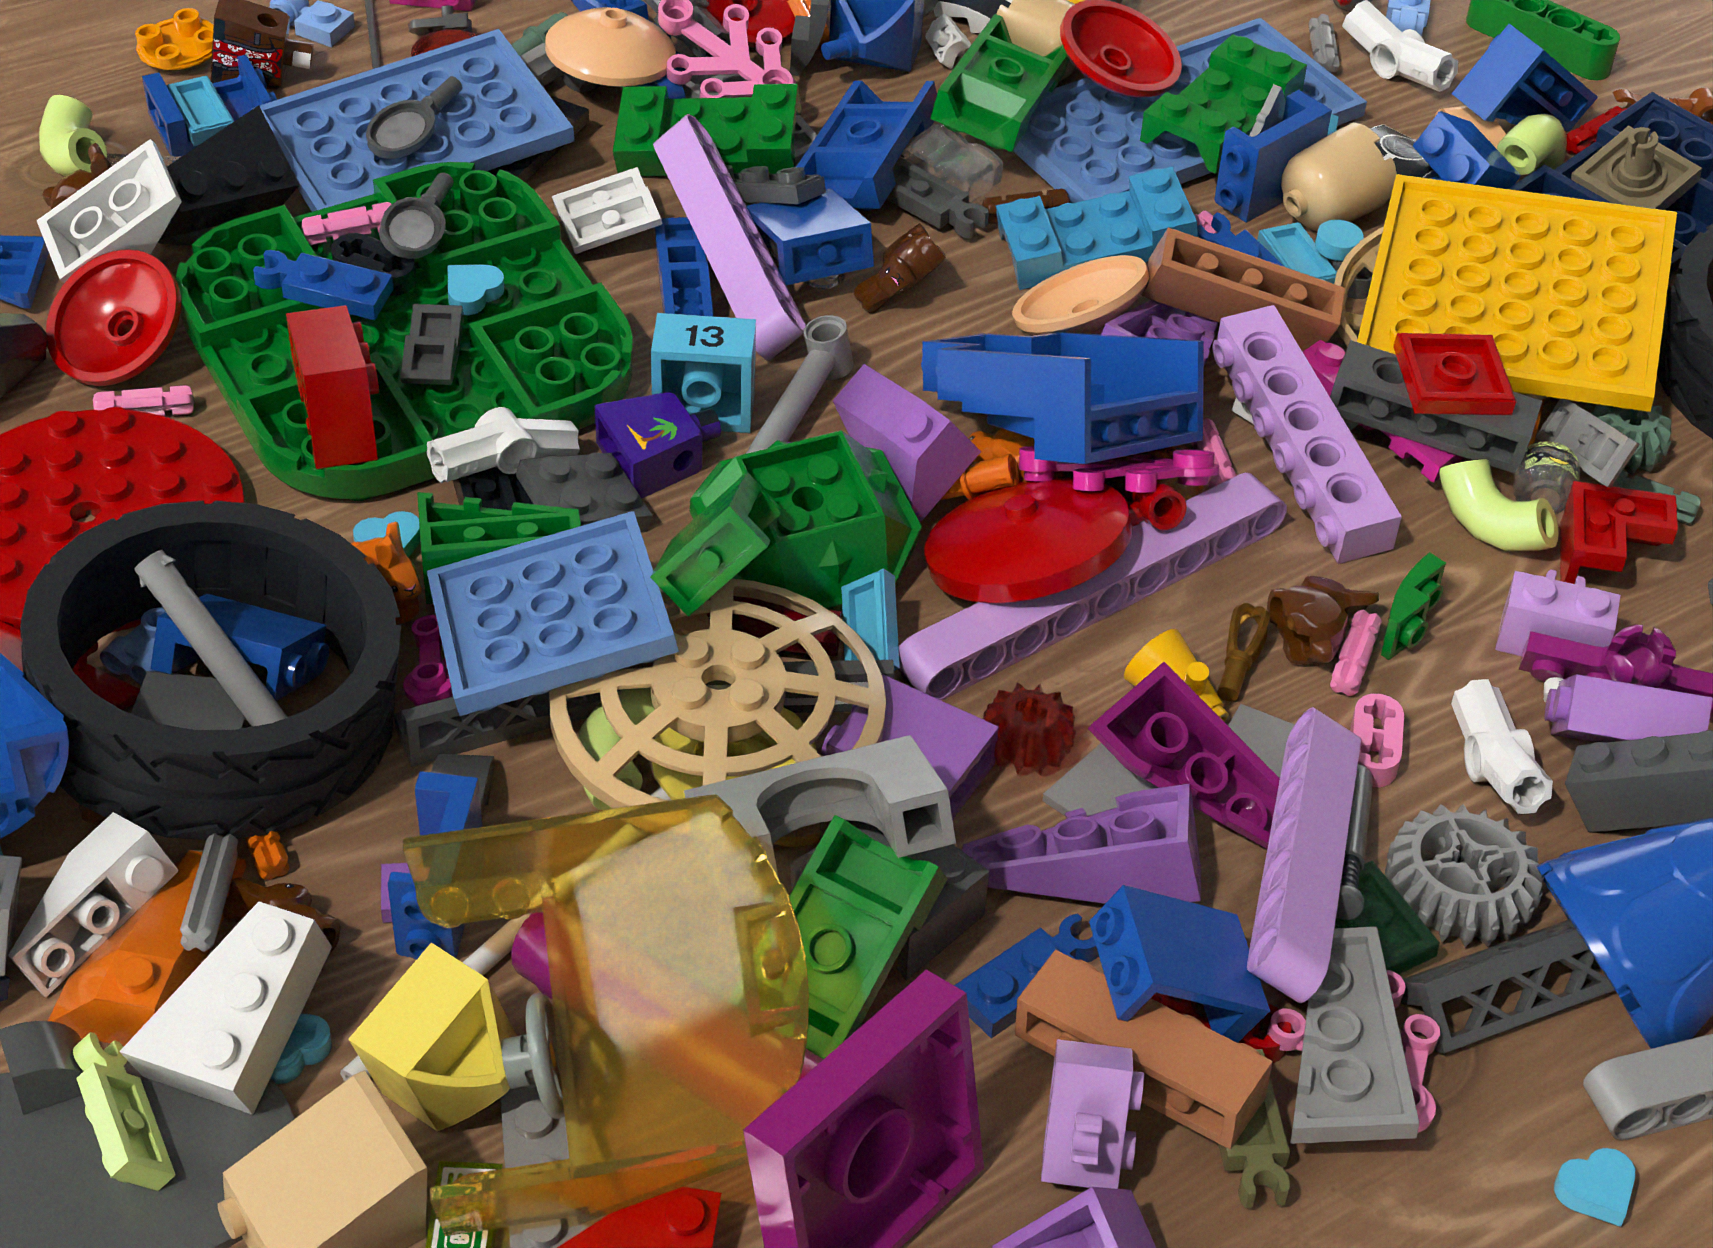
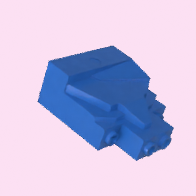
M1054 332L1033 336L981 333L922 342L923 357L921 367L923 371V391L937 392L938 400L962 402V412L986 414L988 424L1034 438V459L1088 464L1203 440L1204 341Z

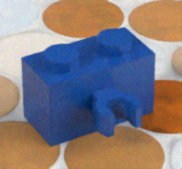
M1442 111L1438 112L1413 144L1414 149L1439 175L1430 179L1508 189L1521 177V174L1471 121Z

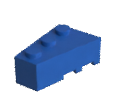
M1508 24L1501 34L1491 41L1487 51L1451 93L1484 121L1494 122L1497 118L1505 119L1510 124L1517 125L1528 116L1548 114L1560 121L1564 131H1570L1598 98L1597 95L1546 51L1511 24Z

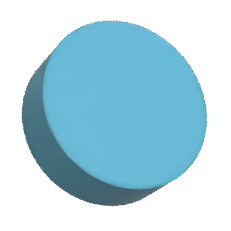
M1329 220L1319 226L1315 247L1324 257L1335 261H1343L1345 256L1364 238L1362 230L1351 222Z

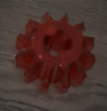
M1018 682L1012 693L998 690L993 703L988 704L987 710L984 711L983 720L999 727L998 740L995 744L994 752L997 766L1012 763L1017 775L1024 767H1031L1039 775L1042 774L1046 764L1060 767L1065 754L1070 753L1071 747L1074 746L1076 730H1074L1075 716L1073 714V706L1063 704L1061 692L1044 693L1041 683L1034 690H1026Z

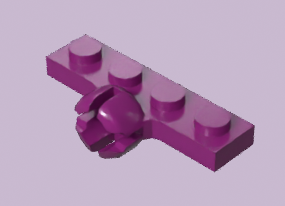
M1634 624L1623 628L1613 637L1610 645L1605 647L1592 646L1530 631L1519 665V670L1531 672L1534 678L1544 682L1553 677L1566 679L1578 674L1713 698V673L1674 664L1676 650L1670 638L1655 627H1653L1650 635L1642 633L1643 625ZM1713 700L1709 719L1713 721Z

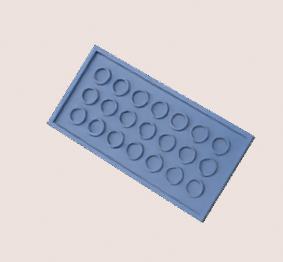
M1262 18L1176 46L1181 57L1182 70L1175 85L1168 91L1173 95H1178L1209 68L1211 52L1234 34L1247 37L1254 43L1275 52L1286 53L1291 58L1307 64L1302 92L1332 110L1331 114L1339 116L1337 126L1360 118L1365 114L1366 100ZM1088 78L1055 88L1052 93L1047 92L1031 115L1025 134L1013 150L1054 189H1065L1070 203L1098 198L1110 193L1129 191L1128 176L1145 173L1152 169H1163L1173 166L1180 184L1211 173L1208 171L1197 145L1191 141L1164 131L1148 144L1140 141L1144 111L1162 95L1146 98L1122 96L1100 87Z

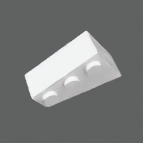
M258 902L120 1050V1053L145 1078L253 1115L330 953L331 944L314 919Z

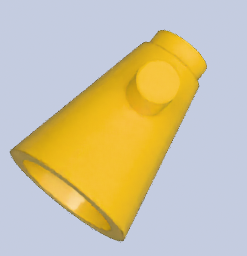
M1178 629L1167 630L1153 638L1127 665L1124 679L1133 686H1136L1161 663L1165 662L1224 722L1228 718L1229 714L1223 708L1224 704L1208 680V667L1196 660Z

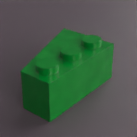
M417 492L426 604L433 603L427 570L581 526L579 509L514 502L512 510L482 507V499L465 497L463 505L437 503L434 502L433 493Z

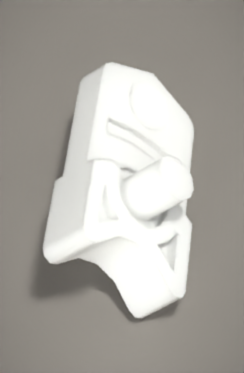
M942 14L932 22L925 36L939 62L949 69L953 68L955 58L957 56L961 57L965 53V49L971 46L964 33L960 31L954 21L946 14Z

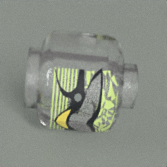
M1544 441L1529 445L1521 465L1513 473V492L1516 501H1531L1544 498L1550 503L1555 514L1563 512L1573 481L1580 482L1578 457L1570 448L1557 442Z

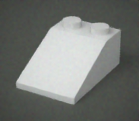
M150 139L39 218L37 223L59 279L65 283L80 267L103 254L118 250H138L151 254L182 201L157 145Z

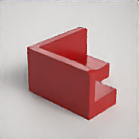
M1573 481L1560 522V581L1575 584L1580 566L1622 572L1627 559L1626 541L1659 546L1662 543L1673 545L1678 531L1676 495L1614 486L1609 488L1600 484Z

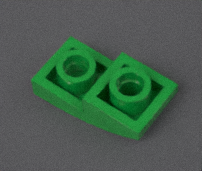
M1431 552L1418 561L1408 572L1395 594L1381 648V656L1387 660L1393 658L1405 647L1410 649L1415 647L1422 640L1428 629V622L1425 621L1427 612L1438 603L1443 594L1444 588L1440 584L1446 562Z

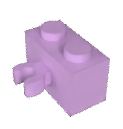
M1551 569L1547 572L1546 577L1515 571L1503 609L1495 650L1522 656V651L1530 631L1592 646H1609L1616 629L1621 595L1585 587L1586 582L1582 576H1577L1575 584L1555 580L1557 571Z
M1057 1039L1042 1153L1041 1182L1087 1188L1103 1187L1118 1189L1120 1169L1132 1170L1136 1132L1127 1131L1126 1122L1128 1109L1140 1111L1144 1072L1133 1071L1131 1048Z

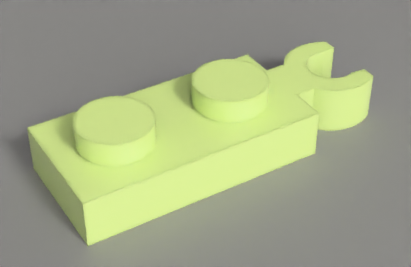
M90 1032L73 1048V1055L79 1067L84 1071L76 1079L86 1105V1116L93 1125L103 1154V1165L111 1178L123 1183H132L159 1191L176 1174L140 1077L126 1073L124 1065L127 1059L120 1053L123 1046L119 1041L114 1040L103 1050L97 1035Z

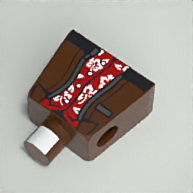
M219 0L214 15L210 81L216 83L237 78L239 76L237 57L247 55L253 68H260L262 70L267 89H278L282 86L286 65L305 69L311 68L314 43L288 39L290 16L285 12L247 0Z

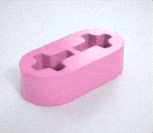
M1369 694L1360 698L1357 701L1350 727L1351 732L1361 737L1358 764L1370 770L1373 776V787L1377 788L1387 786L1395 780L1402 757L1403 708L1398 701L1383 694ZM1374 718L1381 719L1382 729L1373 728ZM1370 751L1379 752L1378 763L1371 762Z

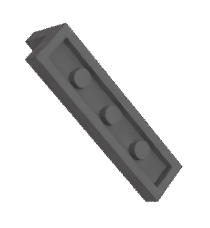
M549 692L541 695H531L498 705L487 711H477L460 716L454 697H449L395 713V729L409 763L413 767L434 761L438 754H459L551 728ZM600 692L566 699L567 711L571 722L589 717L595 707L601 702Z
M1568 919L1403 978L1406 988L1401 1004L1422 1006L1424 1014L1434 1019L1440 1027V1036L1435 1052L1447 1053L1609 993L1615 989L1607 977L1590 968L1594 956L1571 920ZM1580 953L1578 960L1571 957L1572 955ZM1556 961L1573 970L1564 992L1558 995L1541 986L1550 964ZM1531 971L1528 978L1521 975L1525 972ZM1586 978L1593 981L1583 985ZM1506 979L1524 988L1514 1011L1505 1013L1491 1005L1500 982ZM1481 989L1478 997L1471 993ZM1536 996L1543 999L1539 1002L1534 1003ZM1459 997L1474 1007L1464 1029L1450 1034L1441 1003ZM1486 1014L1493 1017L1490 1020L1484 1021Z

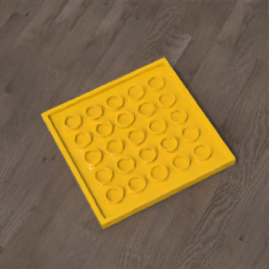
M1396 174L1357 342L1395 354L1393 344L1397 333L1493 335L1513 392L1651 412L1655 394L1677 212Z

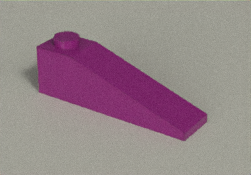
M1165 662L1161 663L1090 725L1088 730L1127 770L1159 788L1190 783L1194 808L1260 846L1268 848L1280 778Z

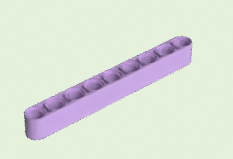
M1251 473L1239 474L1186 500V514L1183 520L1172 529L1160 530L1145 521L1133 526L1132 538L1124 553L1106 570L1084 583L1059 593L1031 600L1006 603L978 602L913 634L899 646L900 669L898 670L917 690L942 701L1267 537L1284 520L1287 505Z

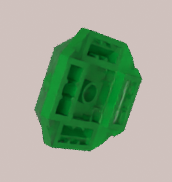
M842 430L792 443L777 440L767 449L720 461L690 498L689 511L692 518L695 519L742 475L748 472L778 503L782 511L780 516L762 531L771 540L768 547L732 579L756 581L785 588L817 602L828 610L842 611V586L883 568L895 576L896 589L899 579L919 541L922 527L883 451L864 447Z

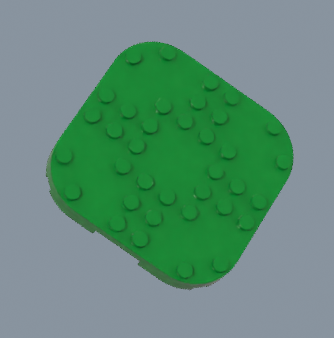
M440 162L427 164L373 179L374 194L296 217L291 216L285 205L243 216L221 224L198 238L192 244V256L186 263L180 262L177 269L176 280L181 294L180 314L183 326L262 464L275 477L287 485L309 494L328 498L364 501L373 496L383 495L436 478L432 473V467L427 457V442L474 428L482 415L498 407L509 408L517 418L571 421L580 430L595 424V405L622 400L631 383L633 337L631 327L624 313L602 282L593 285L561 241L559 222L536 191L520 178L501 169L498 171L497 177H495L490 172L475 170V163ZM439 173H447L453 178L454 185L441 203L440 210L444 214L446 222L444 235L434 251L426 256L414 258L417 274L415 287L408 293L389 296L375 320L349 314L352 323L361 322L364 342L368 343L371 363L375 364L379 394L370 395L378 460L316 469L311 435H308L306 426L308 414L305 403L301 402L292 361L286 313L322 309L323 307L283 298L282 287L277 289L258 287L255 285L253 269L255 266L265 268L264 252L266 250L279 251L286 255L288 260L296 261L301 253L332 260L331 245L334 242L333 237L326 238L327 243L310 246L302 230V220L304 218L321 215V219L328 218L327 213L362 206H365L367 211L373 209V204L383 202L393 204L404 198H420L422 194L426 193ZM377 228L371 229V234L367 236L380 240ZM448 265H492L499 268L504 275L503 295L497 300L486 302L485 307L480 312L473 315H464L459 357L452 385L401 383L400 376L405 336L410 335L413 304L449 305Z

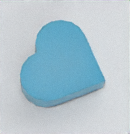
M448 265L449 305L462 306L464 315H473L480 312L485 307L486 302L497 300L503 295L504 275L499 268L492 265Z
M399 511L388 514L384 519L374 517L361 520L353 529L354 542H363L376 537L384 538L387 525L396 521L399 524L404 552L409 557L421 542L419 518L411 512Z
M300 1014L272 1073L271 1079L276 1084H285L295 1080L302 1073L304 1066L314 1065L323 1061L329 1055L332 1048L330 1027L324 1019L316 1015Z
M1598 1149L1591 1153L1588 1160L1571 1159L1562 1164L1554 1182V1192L1557 1199L1571 1210L1621 1227L1627 1214L1635 1181V1167L1624 1153L1616 1149Z

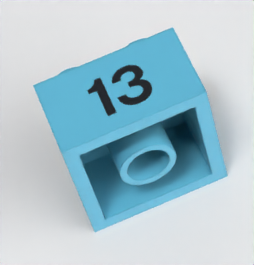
M657 313L651 348L652 395L665 392L675 394L689 415L712 408L720 421L721 431L750 433L755 399L756 319Z

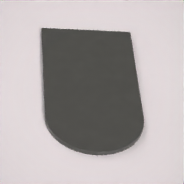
M127 1061L124 1065L126 1073L140 1077L176 1174L159 1191L132 1183H123L110 1177L102 1162L103 1154L93 1125L86 1116V1105L82 1095L23 1115L10 1072L1 1073L0 1248L231 1247L241 1241L243 1237L240 1236L236 1239L230 1237L218 1211V1203L225 1200L223 1172L294 1120L287 1099L276 1083L270 1078L252 1115L145 1078Z

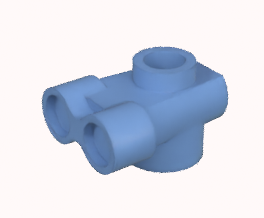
M163 606L146 611L141 617V624L125 637L117 636L100 653V660L109 671L117 675L128 674L141 686L147 671L160 672L150 668L157 619L159 615L166 613Z

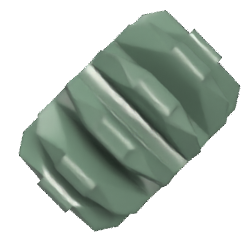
M1606 405L1595 406L1591 414L1640 444L1624 468L1629 474L1633 475L1637 469L1651 472L1655 464L1662 462L1671 444L1669 439L1672 431V420L1662 415V407L1652 406L1651 412Z

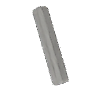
M214 833L206 840L180 927V931L183 934L180 943L188 951L196 947L204 952L214 945L238 857V852L236 851L238 840L231 834L222 837Z

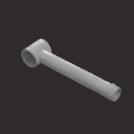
M834 315L820 316L811 320L805 326L804 337L808 355L745 454L767 449L777 440L788 442L825 381L842 378L851 372L854 367V360L847 325L842 318Z
M159 550L141 561L134 569L139 575L141 587L147 586L154 597L162 604L163 609L252 727L265 725L287 718L288 716L194 591L187 585L185 579L173 565V562L176 560L167 556L163 550Z

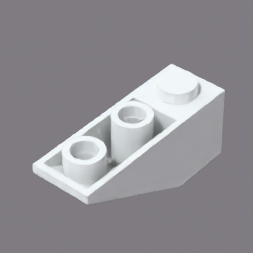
M113 812L68 854L8 956L44 997H47L179 870L147 830Z

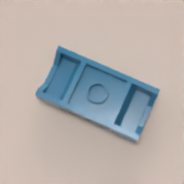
M1173 166L1163 169H1152L1145 173L1128 176L1129 191L1110 193L1102 197L1075 203H1065L1053 208L1045 209L1040 196L1018 199L1010 203L997 205L999 235L1001 239H1006L1010 249L1019 290L1034 287L1063 270L1104 257L1127 255L1141 258L1147 262L1168 227L1198 237L1197 220Z

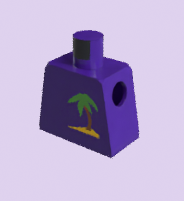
M670 392L595 405L596 443L602 453H612L641 498L697 474L702 468V442L721 436L720 421L712 408L689 415L678 397Z

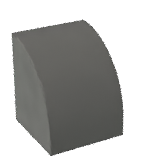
M31 1021L0 1029L1 1045L23 1115L82 1095L76 1078L84 1071L79 1067L73 1055V1048L82 1039L72 1028L52 1021Z

